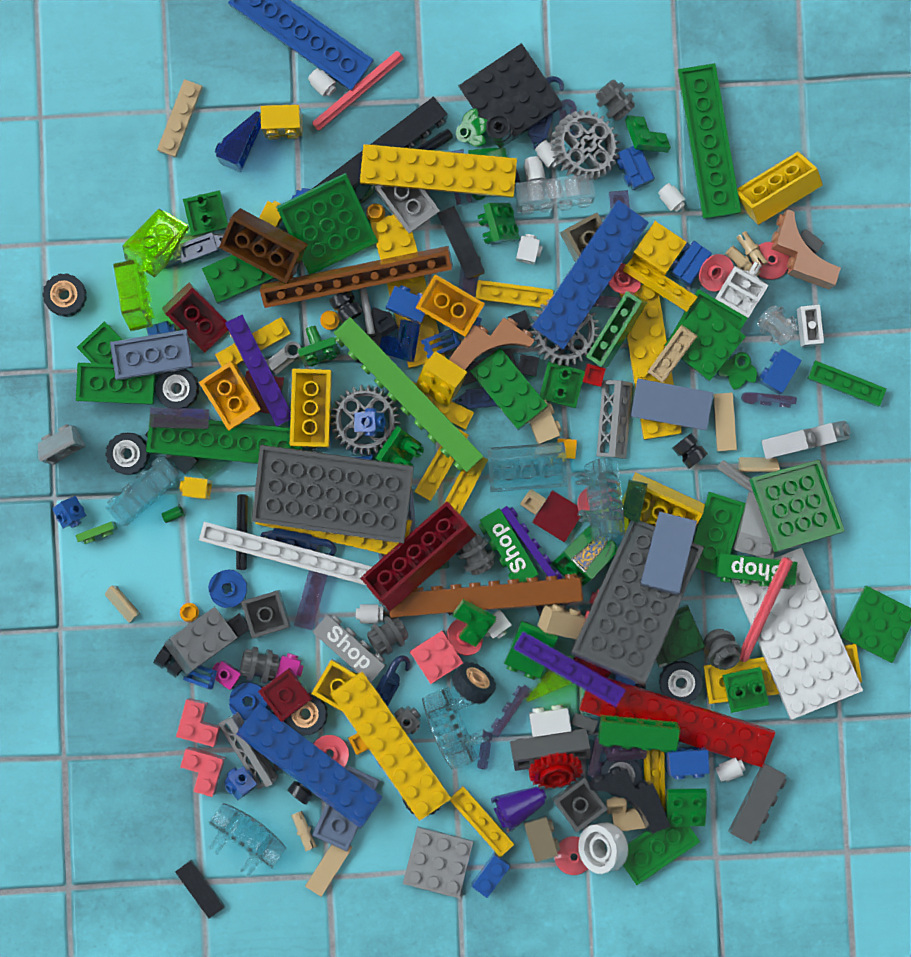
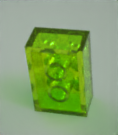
M136 259L113 264L121 314L130 331L153 327L152 319H155V315L149 303L152 302L150 291H147L149 281L147 275L144 274L143 266L139 265Z

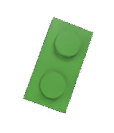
M111 521L75 536L78 542L89 544L96 541L95 537L102 535L104 538L114 534L113 530H116L117 526L115 522Z

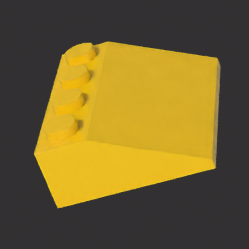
M635 472L609 528L625 535L632 517L655 527L659 512L697 521V526L703 514L705 504Z

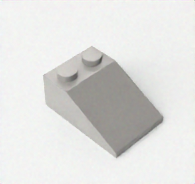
M375 186V191L408 233H411L440 212L425 190Z
M66 424L58 429V433L54 435L50 433L42 437V441L38 443V458L40 462L53 465L86 447L76 427Z
M748 492L733 547L736 551L773 559L775 552L753 492Z

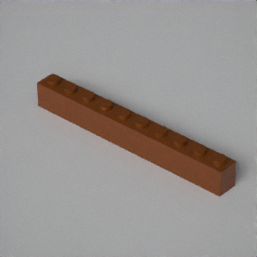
M449 246L294 277L287 284L282 281L262 284L260 293L264 308L448 271L452 270L453 263Z
M567 574L563 579H558L557 575L546 576V580L538 581V577L526 578L527 582H519V579H509L505 584H500V580L488 581V585L482 586L481 582L469 583V587H462L461 584H451L450 588L443 589L442 585L431 586V590L417 587L390 611V617L454 612L463 599L483 610L580 602L584 600L582 577H577V574Z

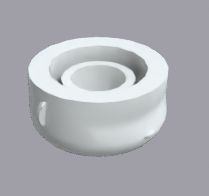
M611 823L594 824L584 829L580 835L579 854L584 865L590 871L603 874L619 870L626 861L628 843L625 835L616 825Z

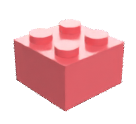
M443 630L410 650L411 655L430 684L463 664L462 659L452 647Z

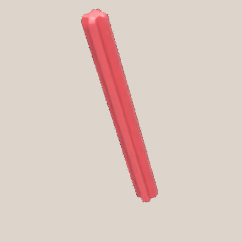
M398 51L394 52L361 80L352 91H348L312 122L313 126L318 131L325 127L403 61L402 54Z
M787 557L781 559L741 647L740 660L743 662L749 660L793 561Z

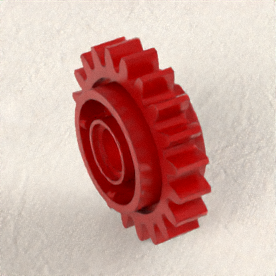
M556 752V754H548L545 757L541 756V759L534 760L535 764H530L531 768L528 769L530 781H533V785L538 784L539 788L545 786V789H555L557 786L563 788V786L570 785L571 782H576V778H580L581 773H583L581 760L578 759V756L574 757L573 754L567 756L566 752L563 754Z

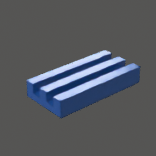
M453 329L421 340V343L425 345L424 351L428 353L426 355L427 358L432 356L434 353L432 349L453 340L455 341V344L436 351L441 354L461 344L456 331ZM450 333L453 336L435 344H429L430 341Z
M200 665L197 669L211 673V677L193 670L187 677L184 676L183 678L184 681L213 690L217 670ZM192 676H196V677H199V678L208 680V681H210V682H209V684H208V683H205V682H202V681L193 679Z

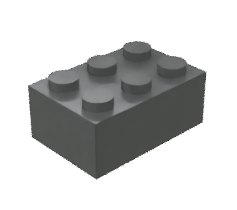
M213 607L170 637L164 645L185 674L188 675L230 645L238 637L216 607Z

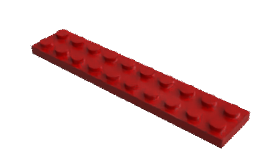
M607 677L604 678L625 689L616 707L587 690L584 692L579 706L581 711L596 716L609 715L678 722L680 728L679 742L698 748L704 747L708 751L736 758L759 767L763 766L775 736V731Z

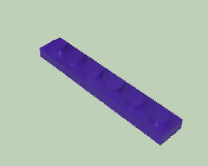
M243 314L225 322L276 427L291 420V411Z
M505 506L501 509L505 518L547 576L557 575L558 579H563L557 569L553 571L550 567L552 562L546 554L542 555L538 549L541 546L536 539L533 538L531 540L527 533L530 531L524 522L521 524L516 518L519 515L514 508Z
M523 631L513 647L516 651L615 707L625 692L624 688Z

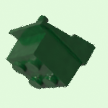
M688 605L682 606L676 611L656 657L659 668L703 650L704 641Z

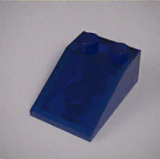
M256 111L225 136L221 143L217 144L215 153L220 164L242 172L261 129L260 112Z

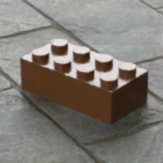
M239 208L231 216L219 248L287 284L295 276L308 244Z

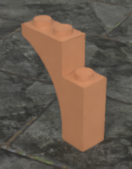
M787 209L778 216L776 221L778 228L777 232L775 231L772 235L771 242L773 245L771 249L791 256L787 263V268H789L787 275L830 290L836 285L841 267L826 262L809 249L798 232L795 212Z
M503 318L490 336L487 334L489 331L481 325L478 327L474 325L449 360L466 370L477 357L491 349L507 345L530 348L535 340L532 339L533 335L526 329L520 330L514 320Z

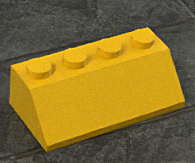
M798 151L737 188L739 201L747 214L759 225L806 195L814 192L823 184L818 169Z
M292 369L290 446L330 448L331 370Z

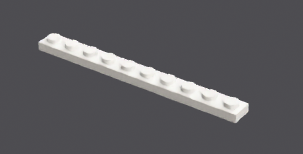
M205 521L199 541L364 584L360 577L372 568V566Z

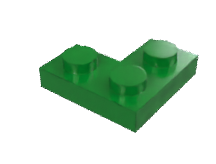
M631 115L626 117L625 123L635 149L668 153L671 147L666 133L650 132L644 117Z
M465 599L460 602L453 612V617L467 624L460 633L459 639L474 647L479 644L496 622V616Z

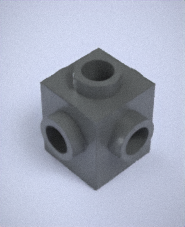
M409 706L405 709L401 707L394 713L396 720L407 735L409 733L414 734L420 728L421 719L419 717L421 715L414 707L412 709Z

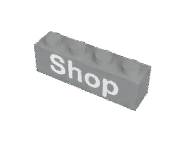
M328 614L312 632L356 672L363 671L369 681L372 682L386 666L383 663L385 659L378 653L374 655L369 650L371 647L364 640L358 641L355 638L356 633L349 627L345 629L340 624L342 621L336 615L330 616Z

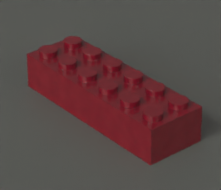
M446 501L405 538L404 543H399L360 579L390 612L477 534L451 504Z

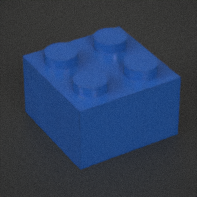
M704 747L677 748V751L665 752L666 772L674 779H685V775H691L693 778L705 777V774H710L708 750Z

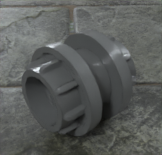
M613 79L595 95L598 100L597 106L600 108L605 105L609 110L606 113L608 119L613 117L615 121H619L635 107V103L632 100L634 98L632 93L625 95L621 90L625 85L622 82L618 84Z
M477 534L456 554L459 559L465 558L467 563L464 565V569L466 572L470 571L472 575H479L487 571L495 562V553L493 550L487 551L485 549L488 541L486 538H481L480 534Z
M386 616L383 618L384 625L379 627L377 624H373L370 626L371 630L367 633L372 647L380 655L384 653L391 654L393 652L392 646L395 644L402 647L405 645L404 641L409 636L405 626L398 617L389 618Z
M715 629L705 636L703 651L708 656V660L713 667L727 670L739 662L741 648L735 642V637L730 631Z
M252 647V650L246 649L241 660L240 674L246 676V680L252 681L253 676H259L261 683H266L267 680L272 681L276 677L279 657L269 649L266 650L265 654L258 653V647Z

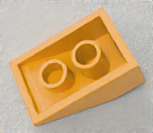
M434 274L415 308L466 337L485 303Z
M231 361L199 382L228 431L261 410L244 375L237 364Z

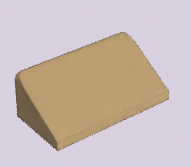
M740 457L738 464L740 472H775L780 470L777 458Z
M116 585L109 587L105 596L129 623L140 615V612Z
M635 808L627 809L626 813L612 814L613 824L619 827L621 831L645 828Z

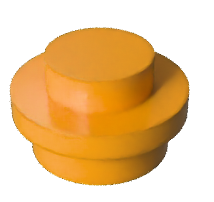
M372 204L367 208L366 216L372 222H379L385 217V210L380 204Z
M326 311L321 315L320 322L325 329L333 330L339 325L340 320L334 311Z
M186 603L180 609V616L186 622H193L199 616V609L193 603Z

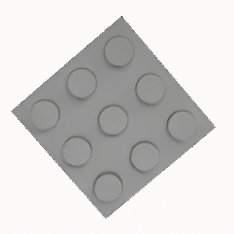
M417 826L403 884L459 898L473 840Z

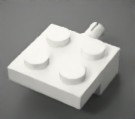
M754 262L750 271L742 270L734 265L715 299L749 318L768 287L767 283L761 281L756 276L762 265Z

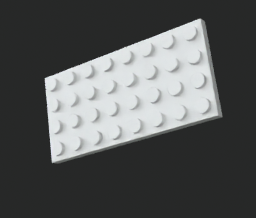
M802 547L774 558L781 560L783 557H787L793 562H798L796 585L790 586V589H780L757 640L790 720L863 691ZM732 580L748 621L752 625L769 587H761L759 583L751 582V585L739 584L740 581Z

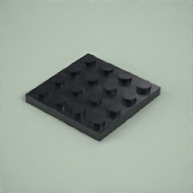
M522 43L458 85L471 107L478 109V117L488 120L493 115L501 114L509 119L514 132L511 141L563 107L562 102ZM497 145V146L499 147V149H501V148L504 147L505 145Z

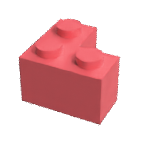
M192 698L186 699L176 737L211 747L217 744L220 726L203 721L207 702Z
M192 747L185 749L180 768L199 773L193 792L210 797L215 795L226 757Z

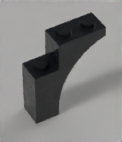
M620 766L609 769L610 772L605 775L602 773L592 777L591 781L587 782L589 789L592 791L616 793L626 799L640 815L647 832L654 834L670 827L654 783L641 780L635 783L634 787L628 769Z

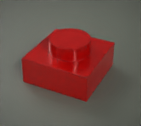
M587 364L582 383L601 387L606 368Z

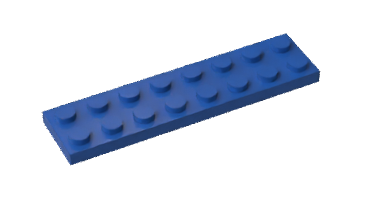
M229 0L228 2L231 7L314 66L323 70L348 90H353L374 62L367 54L290 0Z
M617 200L532 325V328L561 349H564L649 222Z
M260 703L236 733L237 736L359 828L364 825L383 798L285 722H281L277 716Z

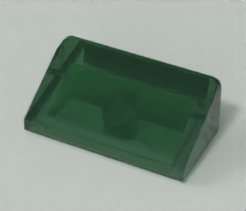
M634 480L628 481L621 515L636 523L640 522L648 486L647 483Z

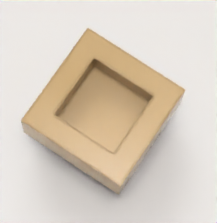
M530 489L520 505L536 515L546 499Z
M617 796L607 799V814L626 813V799Z

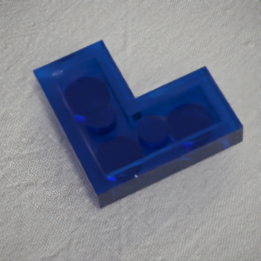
M401 320L398 337L389 334L385 337L381 336L380 349L386 355L414 362L421 324L409 320Z

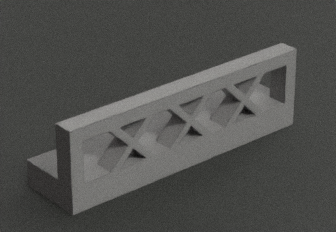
M603 380L596 455L598 457L626 459L633 384L631 382ZM609 385H615L614 393L610 396L608 393ZM611 403V405L613 406V411L609 415L607 413V407ZM610 423L611 431L607 434L605 426ZM606 442L610 445L609 453H603Z
M239 712L221 721L218 725L246 770L252 773L257 788L268 787L278 779V775L264 755L236 735L245 723Z

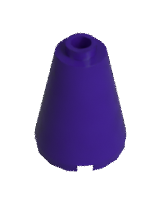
M536 786L494 796L491 798V803H496L497 807L494 808L495 814L502 827H507L506 832L509 833L545 805L547 796L542 788L539 789Z

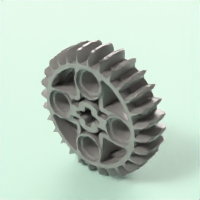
M581 110L578 113L575 111L571 115L568 114L559 121V125L554 128L556 131L552 133L555 139L551 140L550 143L555 146L551 148V151H556L552 158H558L559 161L556 165L561 164L563 166L561 171L566 169L568 171L566 176L573 174V179L579 177L580 181L586 179L587 182L593 179L597 180L612 170L611 167L616 164L614 160L619 157L615 154L620 151L616 147L620 141H615V137L618 134L612 133L615 127L609 128L608 124L610 121L604 122V116L597 118V112L592 116L590 110L585 113L584 110ZM581 123L589 124L591 128L586 130ZM570 129L574 131L575 135L570 133ZM595 130L599 132L600 137L596 135ZM603 140L605 141L606 150L600 145ZM564 141L571 147L567 152L565 150ZM571 155L575 157L576 162L572 161ZM596 156L600 158L601 163L596 160ZM585 162L591 169H584L579 165Z
M541 304L540 306L542 309H544L546 305ZM537 309L535 312L539 316L542 311ZM596 313L587 314L566 345L573 354L561 355L555 353L560 347L555 345L552 349L548 348L546 345L548 339L546 337L542 339V335L536 330L530 331L532 335L535 334V337L532 339L537 342L534 349L540 348L541 350L538 352V355L545 353L544 360L551 357L550 362L553 364L557 360L559 366L562 364V361H564L565 366H568L569 360L575 365L576 358L582 362V355L587 356V351H590L591 345L595 343L594 338L599 336L595 334V331L600 330V327H595L599 320H593L592 318ZM532 316V319L536 321L538 317ZM586 323L588 324L587 340L579 332ZM576 339L582 344L580 350H576L573 347Z
M360 385L359 391L352 387L353 393L346 390L347 396L340 395L342 401H335L338 408H332V410L336 412V415H330L332 419H335V422H331L330 425L336 426L332 433L339 434L335 437L336 440L342 438L341 446L348 444L346 447L347 451L353 447L354 454L358 449L361 455L364 454V450H367L368 455H371L372 449L378 453V447L382 448L384 446L383 444L386 443L394 431L395 425H401L400 422L396 421L397 418L401 417L400 414H395L399 408H393L392 405L395 402H389L390 397L388 395L383 396L385 390L378 393L377 386H375L373 391L370 385L367 386L366 390ZM361 396L374 397L366 407L355 398ZM349 402L357 404L355 411L349 412L346 407ZM376 402H382L384 409L379 412L385 414L388 410L390 418L388 429L384 427V436L380 439L370 436L375 441L371 444L356 443L365 433L357 432V436L354 439H349L347 431L354 429V412H360L361 408L364 410L361 412H365L366 408H373ZM343 411L352 419L344 430L341 424Z

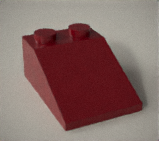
M190 282L162 308L164 313L181 330L187 329L188 337L204 353L228 331L225 325L227 320Z

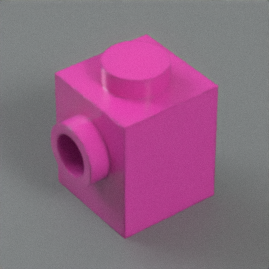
M287 653V656L282 655L276 677L289 667L296 677H301L304 666L301 665L302 660L298 659V655Z
M225 660L221 661V663L217 662L212 668L217 670L215 680L229 690L234 687L241 677L240 671Z

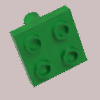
M220 190L183 199L192 237L227 228L228 220Z
M487 203L483 205L485 213L479 214L477 218L483 219L478 221L481 226L489 224L490 231L482 235L483 238L487 237L483 239L486 244L491 242H511L520 239L519 228L516 225L514 210L510 203Z
M310 326L305 329L310 345L297 349L304 366L308 367L316 366L325 359L327 361L337 358V355L341 354L335 338L331 337L322 341L316 326Z
M548 362L540 397L548 402L576 408L585 371Z
M396 426L376 456V459L383 462L413 466L411 460L413 457H421V454L417 453V451L423 454L424 448L421 446L422 443Z
M760 666L722 675L730 713L769 705Z
M667 789L666 817L670 827L705 826L706 789Z

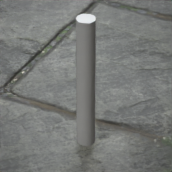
M360 288L359 292L368 336H374L376 334L367 288Z

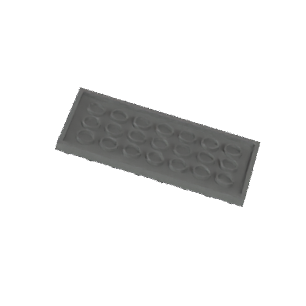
M260 445L251 522L404 543L414 466Z
M632 517L571 654L645 685L704 547L693 542L691 543L679 595L641 586L655 527Z

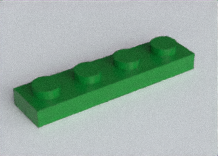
M816 360L813 362L807 378L877 407L881 405L887 389Z

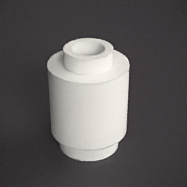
M317 68L308 77L310 85L323 97L326 95L331 96L336 90V82L323 70L320 71Z
M545 140L536 147L535 151L549 169L552 167L555 169L559 166L556 165L559 160L558 158H552L556 154V151H551L554 145Z
M534 156L525 159L524 171L527 183L531 184V186L543 184L542 181L546 178L540 158Z
M668 183L658 192L659 198L671 212L673 210L678 212L685 206L684 201L686 199L674 185L672 186Z
M360 604V608H356V620H360V624H378V622H383V606H378V604Z
M736 758L719 764V767L715 768L721 782H729L743 776L742 771H745L742 761H737Z

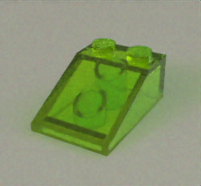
M158 208L122 245L125 260L151 276L156 277L170 261L188 231L189 226Z
M547 669L524 697L528 703L573 682Z

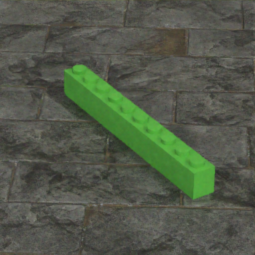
M351 317L333 332L337 336L335 341L341 347L345 345L350 350L348 354L354 361L359 359L363 363L361 368L368 375L372 373L376 377L374 381L381 389L384 386L389 391L387 395L394 402L398 400L403 405L400 409L407 416L411 414L416 419L414 423L421 431L425 428L430 433L427 437L434 444L438 442L443 447L440 451L447 458L452 456L456 461L454 465L461 472L463 470L468 472L484 457Z

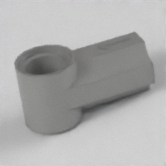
M294 341L288 342L284 348L266 362L276 375L293 361L300 358L299 353L294 356L289 354V348L292 345H296L298 349L302 348L299 343Z

